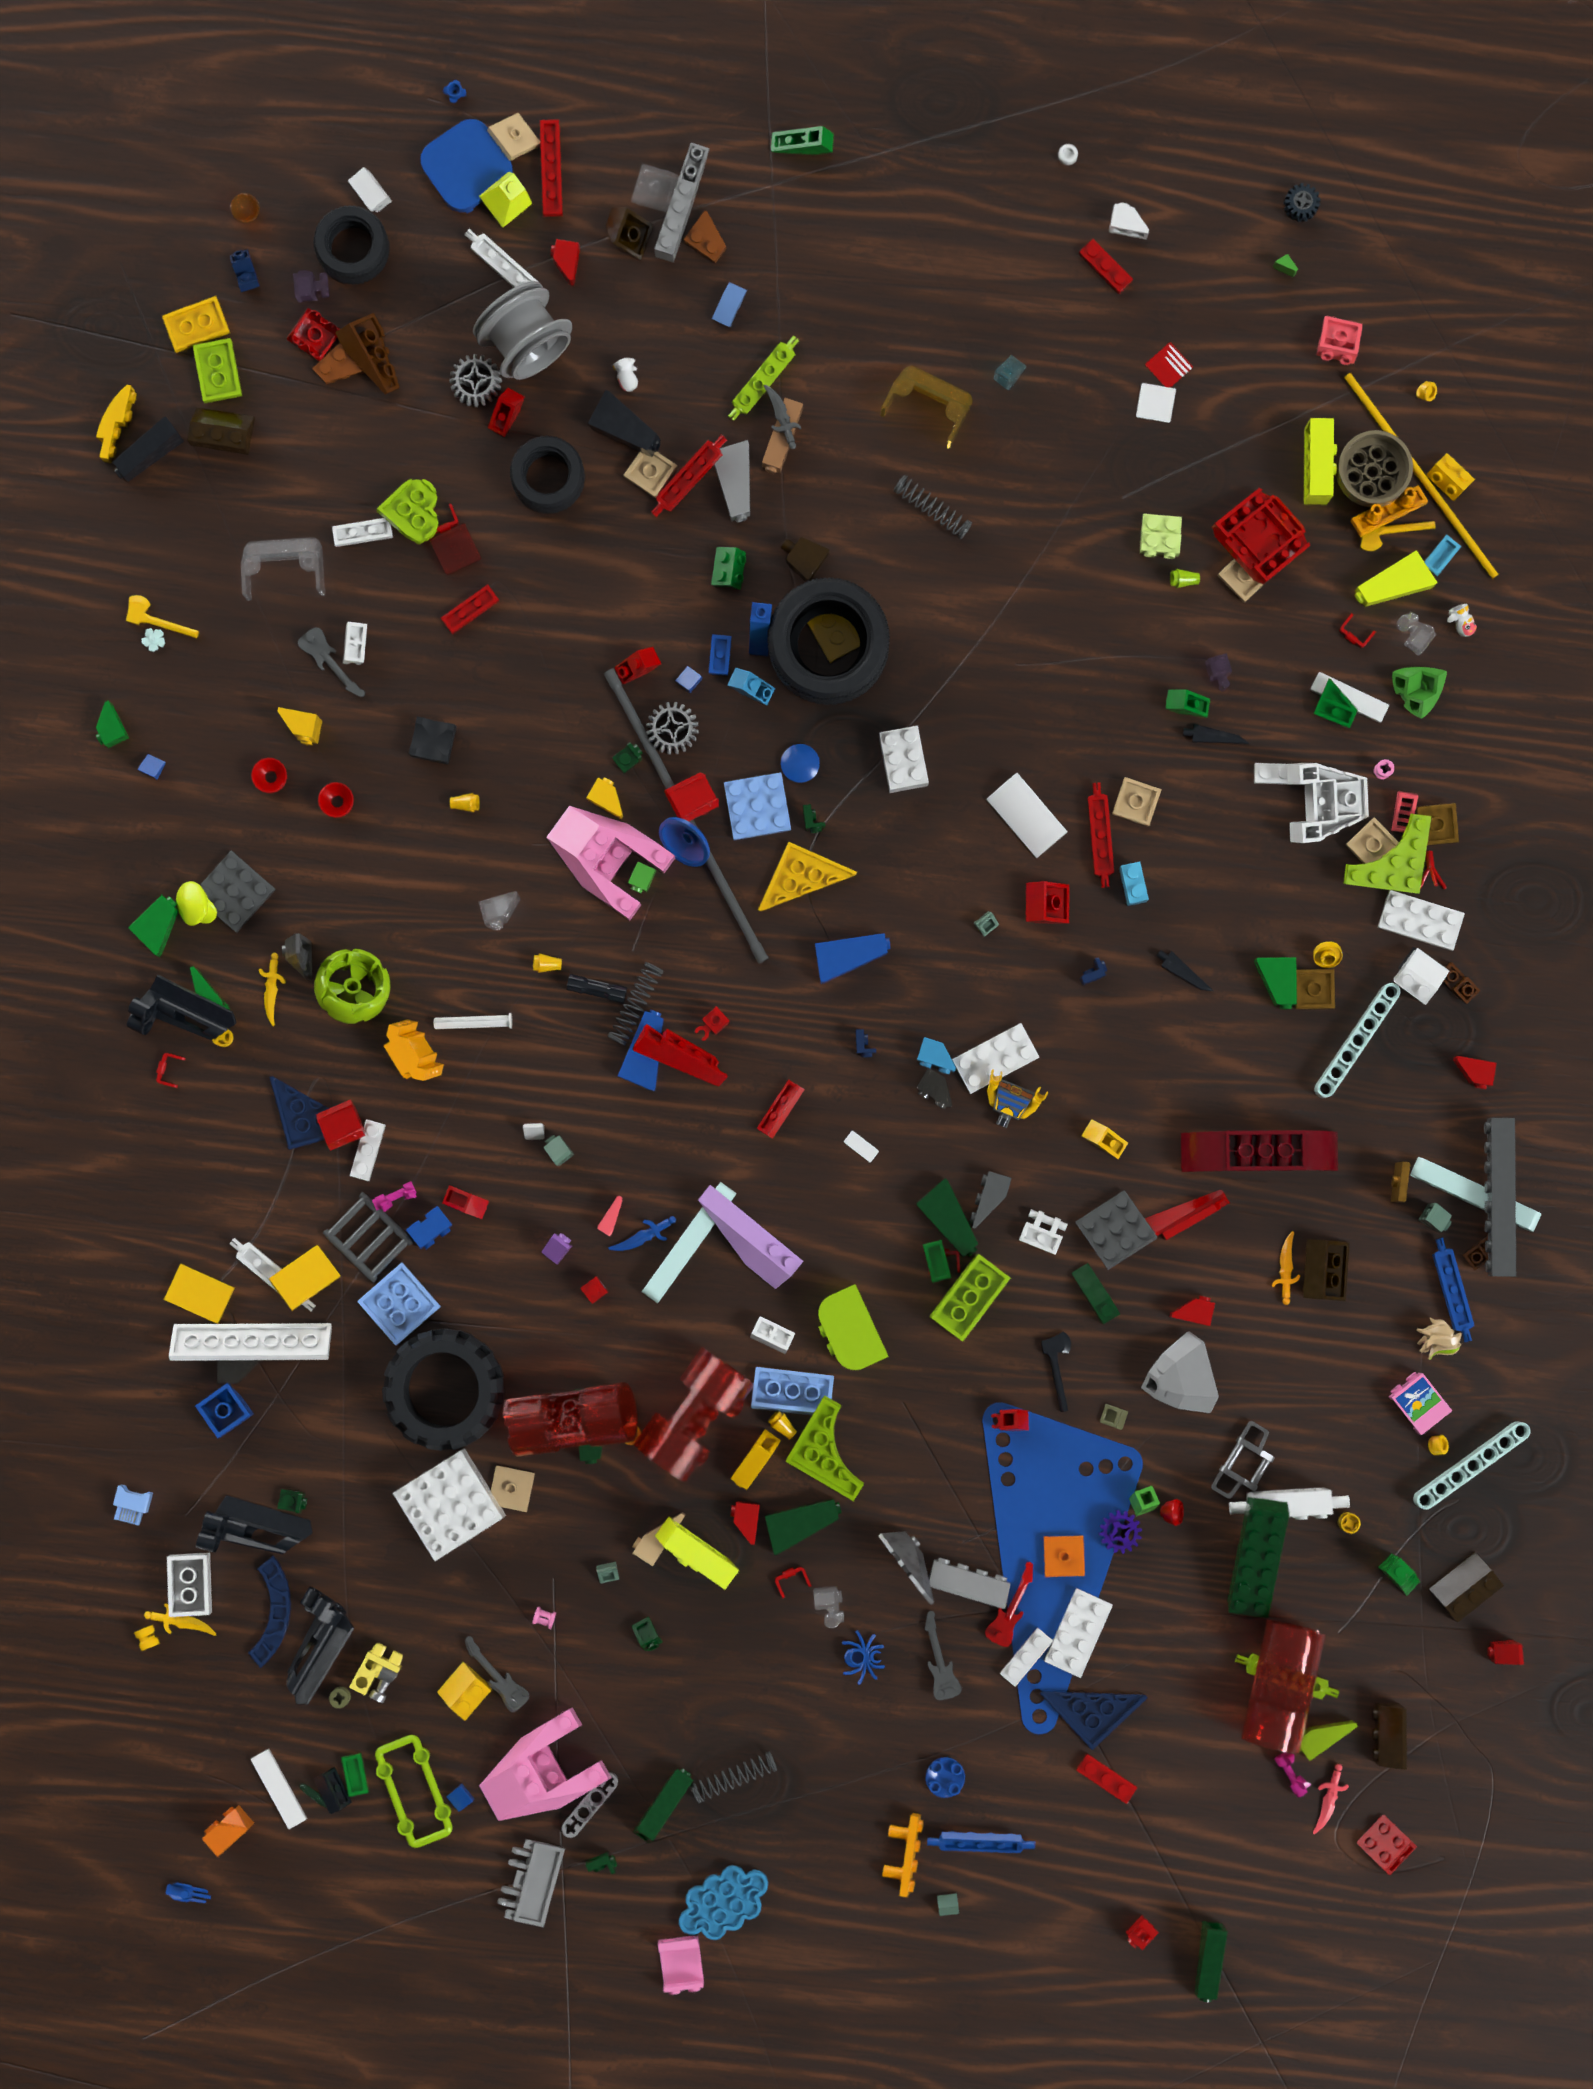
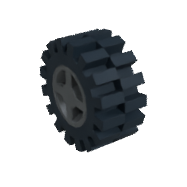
M1300 183L1299 186L1296 184L1287 193L1284 200V210H1287L1288 217L1292 216V220L1296 218L1298 219L1297 222H1301V220L1305 222L1316 214L1321 199L1320 197L1318 198L1319 192H1315L1316 188L1312 187L1311 189L1309 187L1310 184L1304 186V183Z

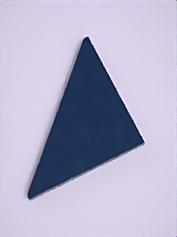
M271 1076L270 1081L289 1150L324 1141L325 1138L316 1114L329 1108Z
M1040 1692L1043 1698L1092 1750L1148 1698L1145 1694Z

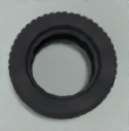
M354 205L341 206L331 210L330 213L328 212L316 227L313 240L316 256L324 271L334 280L349 285L368 282V280H372L373 277L375 278L376 275H379L380 271L385 267L390 253L389 240L383 224L369 210ZM347 228H360L372 236V246L369 253L362 260L355 263H345L332 255V243L335 236Z
M546 435L532 438V440L525 442L523 446L521 445L512 458L510 466L511 483L518 499L529 509L539 513L542 512L543 514L558 513L568 509L567 507L572 506L580 497L585 484L583 463L577 450L565 440ZM545 456L559 458L568 467L569 475L567 482L554 493L544 494L536 492L527 483L528 468L535 460Z

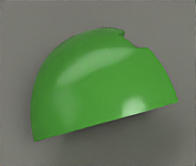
M1408 667L1393 671L1394 690L1404 700L1405 704L1403 706L1410 713L1422 719L1432 710L1439 699L1444 687L1447 671L1429 667Z

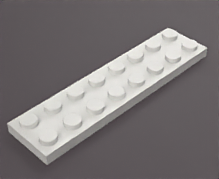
M331 1323L174 1324L169 1359L170 1361L328 1360L332 1325Z

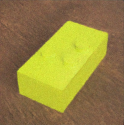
M1310 418L1304 428V504L1327 505L1333 497L1334 475L1337 472V464L1334 463V456L1337 454V444H1334V419Z
M670 1517L667 1518L655 1535L661 1545L672 1552L685 1567L689 1566L696 1572L699 1571L723 1589L727 1588L739 1571L729 1558Z

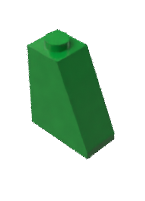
M163 895L128 927L158 957L164 951L178 915V909L175 907L177 903L170 896L166 898Z
M1296 957L1254 959V964L1274 1006H1280V1009H1292V1006L1297 1005Z
M1391 1554L1378 1567L1406 1596L1420 1583L1416 1573L1400 1557Z

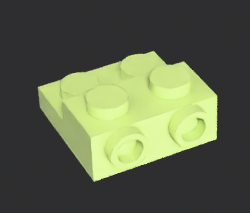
M1143 514L1140 554H1144L1145 557L1164 555L1166 559L1178 557L1181 546L1182 517Z

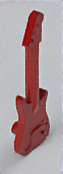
M1031 1562L1025 1564L1026 1568L1022 1575V1580L1006 1613L1002 1611V1608H999L996 1619L985 1630L986 1637L1000 1646L1008 1647L1011 1644L1014 1626L1023 1616V1611L1017 1615L1014 1613L1029 1582L1032 1583L1033 1564Z

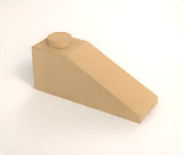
M682 1512L672 1519L680 1524L686 1514ZM662 1525L645 1534L642 1539L638 1537L632 1546L635 1549L633 1554L651 1566L654 1565L664 1549L655 1537Z

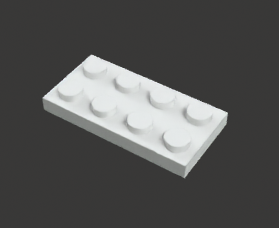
M1389 890L1377 928L1453 951L1465 913Z
M1020 1023L952 1059L969 1093L972 1094L989 1085L991 1070L994 1069V1076H999L1002 1071V1077L1038 1059L1039 1055L1023 1025Z
M1076 1588L1044 1661L1081 1678L1113 1605Z

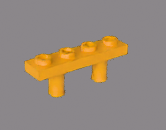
M1419 485L1408 487L1392 503L1382 507L1380 504H1374L1371 509L1353 517L1351 523L1359 536L1362 537L1426 505L1428 499Z
M913 1813L910 1816L908 1828L894 1825L889 1827L888 1837L904 1839L907 1845L904 1866L900 1868L884 1865L883 1877L900 1880L899 1896L908 1897L910 1892L914 1891L915 1880H912V1875L917 1870L918 1860H915V1854L919 1852L921 1843L917 1839L918 1832H922L923 1820H920L921 1814Z

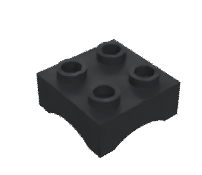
M417 716L409 750L410 757L449 764L457 728L456 725Z

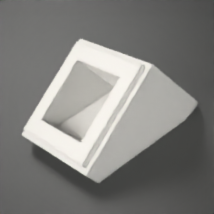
M542 1123L523 1125L526 1140L545 1138L544 1125Z

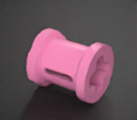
M1381 760L1374 767V774L1378 779L1384 780L1394 772V764L1390 760ZM1383 765L1385 766V770H1387L1386 773H1382L1383 770L1380 769Z
M537 1607L532 1624L538 1623L547 1626L551 1630L556 1612L550 1613L541 1610V1607Z

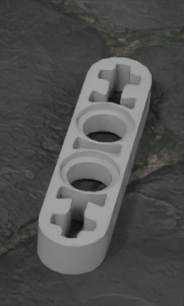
M609 1772L613 1778L614 1785L609 1784L606 1787L605 1791H608L607 1794H605L603 1789L595 1787L586 1794L562 1825V1833L566 1837H575L616 1789L618 1777L615 1773ZM593 1792L601 1793L602 1800L600 1802H593L591 1800ZM581 1807H586L589 1810V1815L586 1818L578 1815V1810ZM574 1815L578 1821L582 1822V1824L580 1825L579 1822H577V1824L574 1827L576 1831L567 1832L566 1830L568 1827L566 1826V1824L571 1825L575 1821V1819L572 1818V1816Z

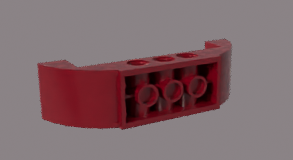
M1274 1130L1181 1133V1172L1338 1171V1132Z

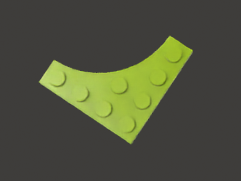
M1410 813L1409 822L1402 835L1403 838L1397 846L1376 861L1356 865L1346 864L1343 884L1420 894L1432 816Z
M824 1395L787 1457L786 1462L854 1501L864 1482L847 1469L838 1454L835 1444L834 1426L841 1405Z

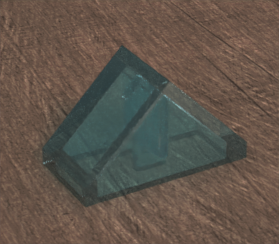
M1011 355L996 369L994 380L1007 390H1010L1027 366Z

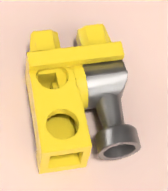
M377 1642L372 1650L368 1651L349 1688L366 1695L376 1677L380 1679L377 1689L371 1691L369 1697L383 1703L386 1698L385 1690L390 1682L395 1680L402 1667L400 1664L403 1654L393 1651L390 1658L387 1659L383 1657L386 1646Z

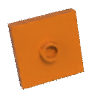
M1083 1535L1043 1537L1045 1577L1085 1576Z

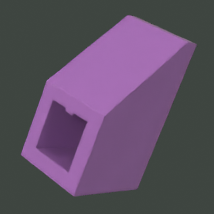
M563 1233L559 1235L554 1234L541 1253L555 1264H559L572 1247L570 1244L571 1239Z

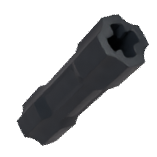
M570 974L566 988L568 991L593 995L624 1004L627 994V987L595 981L574 974Z

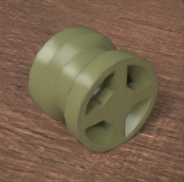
M342 1686L335 1688L329 1696L330 1704L335 1708L345 1707L351 1699L350 1691Z

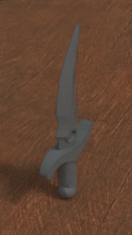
M764 385L772 401L775 418L781 425V427L774 425L771 427L778 433H784L789 448L795 449L796 443L791 429L798 428L800 430L801 426L798 423H790L786 406L780 396L772 388Z

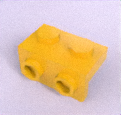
M1448 453L1426 474L1452 501H1455L1475 480Z

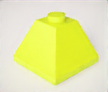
M511 172L506 173L479 196L502 228L532 204L526 189L515 174Z

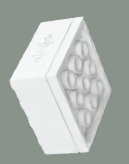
M465 1448L393 1493L434 1561L506 1516Z

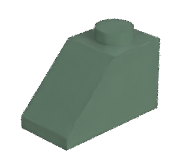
M553 1135L545 1141L547 1145L544 1146V1149L557 1166L562 1165L575 1155L560 1135L557 1137Z
M1428 1203L1418 1221L1440 1233L1449 1228L1452 1222L1450 1221L1452 1215L1439 1204Z

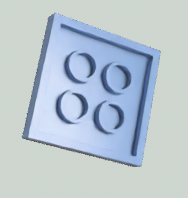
M781 772L724 782L734 840L791 831Z
M403 1262L357 1301L396 1346L441 1307Z

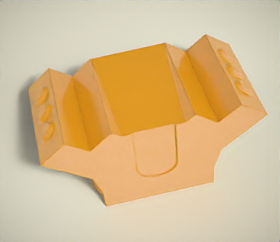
M407 1019L390 1024L386 1035L389 1042L384 1044V1048L403 1078L408 1079L412 1076L413 1079L425 1081L440 1076L444 1064L435 1062L437 1053L433 1052L424 1037L425 1033L416 1031L418 1022Z

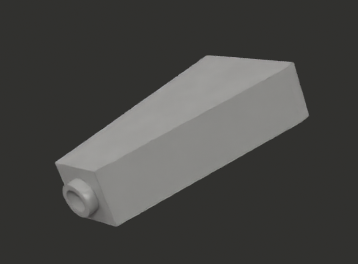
M748 440L720 448L723 455L714 464L731 521L736 520V522L745 521L750 516Z

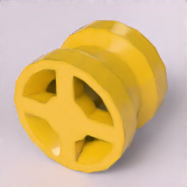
M228 1029L217 1038L212 1039V1041L220 1047H227L233 1042V1033Z

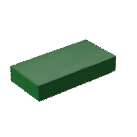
M942 1240L922 1244L932 1283L950 1279L951 1274Z
M362 1753L341 1757L348 1796L352 1797L369 1793Z

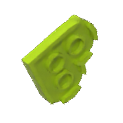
M409 479L377 508V512L406 538L417 544H422L424 541L431 539L437 532V514L433 510L437 503L436 489L425 479Z

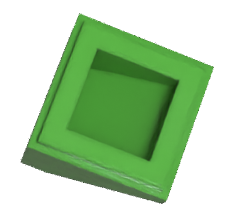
M1288 254L1278 259L1273 265L1274 269L1291 277L1295 276L1298 270Z

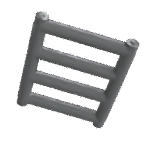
M362 1192L359 1196L360 1199L330 1230H325L323 1234L368 1279L375 1283L378 1279L377 1276L407 1245H412L414 1241L382 1209L376 1210L372 1199ZM366 1204L374 1213L344 1243L341 1242L335 1235ZM380 1218L387 1227L357 1257L349 1248ZM392 1232L396 1233L402 1240L371 1271L363 1262Z

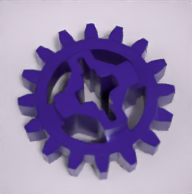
M1116 1510V1515L1110 1512L1109 1519L1103 1518L1104 1522H1106L1105 1525H1099L1103 1529L1102 1532H1099V1535L1104 1536L1101 1542L1108 1543L1106 1546L1108 1550L1113 1547L1114 1553L1120 1549L1121 1553L1124 1554L1126 1548L1131 1552V1545L1138 1546L1136 1539L1142 1538L1138 1535L1142 1528H1137L1140 1522L1138 1520L1133 1521L1135 1517L1133 1514L1128 1517L1127 1511H1124L1123 1515H1121L1119 1510ZM1118 1519L1128 1520L1129 1523L1122 1524ZM1111 1523L1112 1530L1110 1533L1107 1534L1108 1527ZM1118 1527L1125 1529L1122 1537L1119 1534L1116 1535ZM1133 1530V1536L1129 1540V1533ZM1120 1540L1123 1545H1116L1111 1541Z

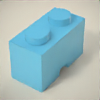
M1135 862L1121 865L1119 872L1127 906L1147 902L1149 898L1141 863Z

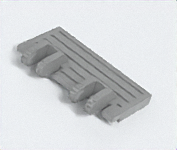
M526 1839L524 1843V1848L526 1849L513 1847L512 1852L517 1855L527 1856V1861L509 1859L508 1863L511 1866L526 1869V1871L517 1870L513 1887L502 1886L501 1888L503 1893L516 1895V1901L498 1898L497 1903L515 1908V1910L506 1909L505 1918L543 1927L565 1849L564 1847Z

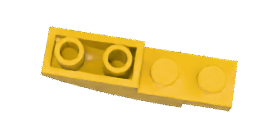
M126 385L114 397L100 422L96 437L100 442H103L100 452V458L103 462L111 463L112 458H115L117 452L115 447L116 439H119L121 434L119 426L127 428L128 422H131V406L136 401V392L131 385Z

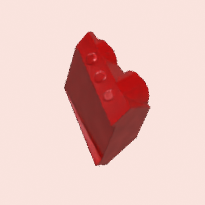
M307 308L288 335L287 340L318 361H321L337 338L335 332L340 329L332 322L324 319L319 312Z
M701 772L664 790L677 817L689 822L719 807V799L716 798L706 779V775Z
M351 1099L316 1114L330 1151L365 1136L364 1127Z

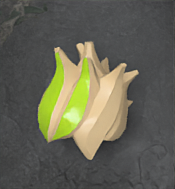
M1430 1317L1432 1325L1424 1329H1417L1418 1332L1424 1334L1417 1343L1418 1345L1424 1343L1420 1352L1423 1353L1430 1350L1429 1360L1434 1355H1453L1460 1349L1461 1343L1459 1341L1462 1333L1453 1335L1454 1330L1444 1320L1432 1319Z

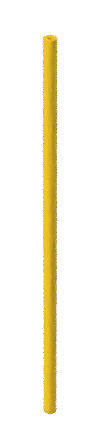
M1352 374L1346 375L1344 377L1382 430L1397 437ZM1412 457L1415 475L1492 579L1499 575Z

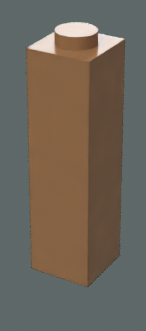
M784 398L783 402L787 409V415L790 417V423H798L803 411V403ZM777 420L775 426L781 427L780 422ZM796 428L791 429L793 436ZM774 430L772 432L762 461V467L769 473H781L789 450V444L784 433H778Z

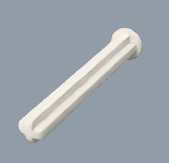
M511 1013L509 1015L434 1018L435 1029L509 1027L512 1029Z

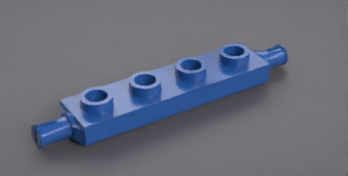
M1443 1237L1435 1239L1438 1251L1432 1254L1453 1330L1462 1332L1464 1342L1472 1341L1469 1329L1474 1326L1454 1251L1453 1249H1446Z
M949 1831L942 1832L939 1838L927 1837V1846H939L940 1850L1021 1853L1023 1849L1035 1850V1841H1023L1021 1835L1012 1833L986 1834Z

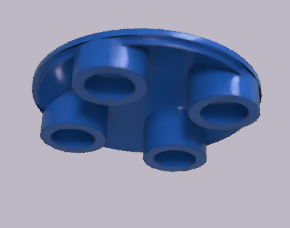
M793 745L782 755L781 768L784 775L790 781L798 783L807 782L815 777L819 770L820 761L818 754L808 745Z
M939 1758L933 1761L926 1771V1784L929 1790L938 1797L949 1798L958 1795L965 1782V1773L962 1766L952 1758Z

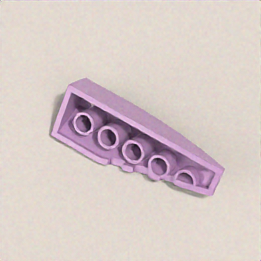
M711 1185L698 1199L745 1265L773 1288H778L789 1279L802 1264L803 1260Z

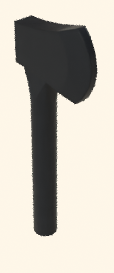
M1063 1331L1052 1338L1041 1341L1043 1353L1047 1354L1051 1363L1060 1412L1068 1411L1058 1363V1352L1069 1353L1071 1348V1340Z

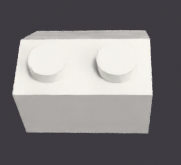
M1417 947L1394 977V982L1426 1005L1442 984L1449 970Z

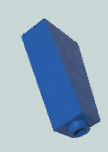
M752 602L749 655L768 656L769 654L767 634L768 629H770L772 604Z
M885 933L815 943L820 983H826L887 955V949H891L889 937L885 938Z
M650 1010V1012H644L618 1077L655 1092L659 1062L633 1051V1046L646 1024L660 1034L663 1033L664 1019L660 1017L661 1013Z

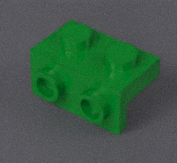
M717 547L711 585L714 587H732L740 590L743 582L746 552L737 547Z

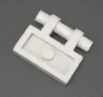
M1031 1209L1028 1217L1035 1219L1034 1224L1025 1223L1019 1241L1056 1255L1063 1236L1056 1234L1057 1229L1065 1231L1067 1224L1057 1217L1054 1219L1044 1215L1045 1212L1040 1210L1037 1212ZM1041 1222L1051 1225L1050 1231L1040 1228Z

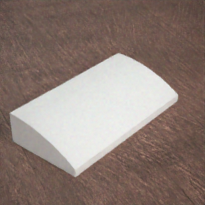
M1018 773L1014 774L986 799L1036 859L1067 833L1066 829Z

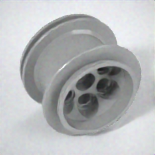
M531 281L521 284L500 296L485 309L473 327V334L480 346H496L505 358L500 367V374L505 378L514 377L517 380H521L539 373L552 364L566 350L570 343L572 322L568 319L554 321L545 309L549 300V291L543 288L539 282Z

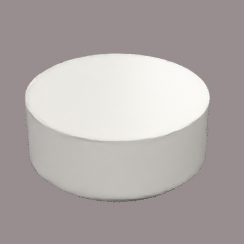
M1066 144L1060 148L1058 158L1062 164L1071 165L1077 160L1078 151L1075 146Z

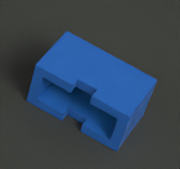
M438 1206L425 1215L427 1219L422 1223L418 1220L406 1229L420 1250L422 1248L427 1250L435 1244L434 1239L439 1235L444 1237L451 1231V1222Z

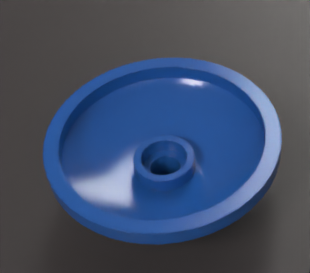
M677 817L667 818L661 823L659 827L660 840L665 849L675 855L676 860L692 867L705 864L709 859L710 849L706 837L698 827L688 820Z

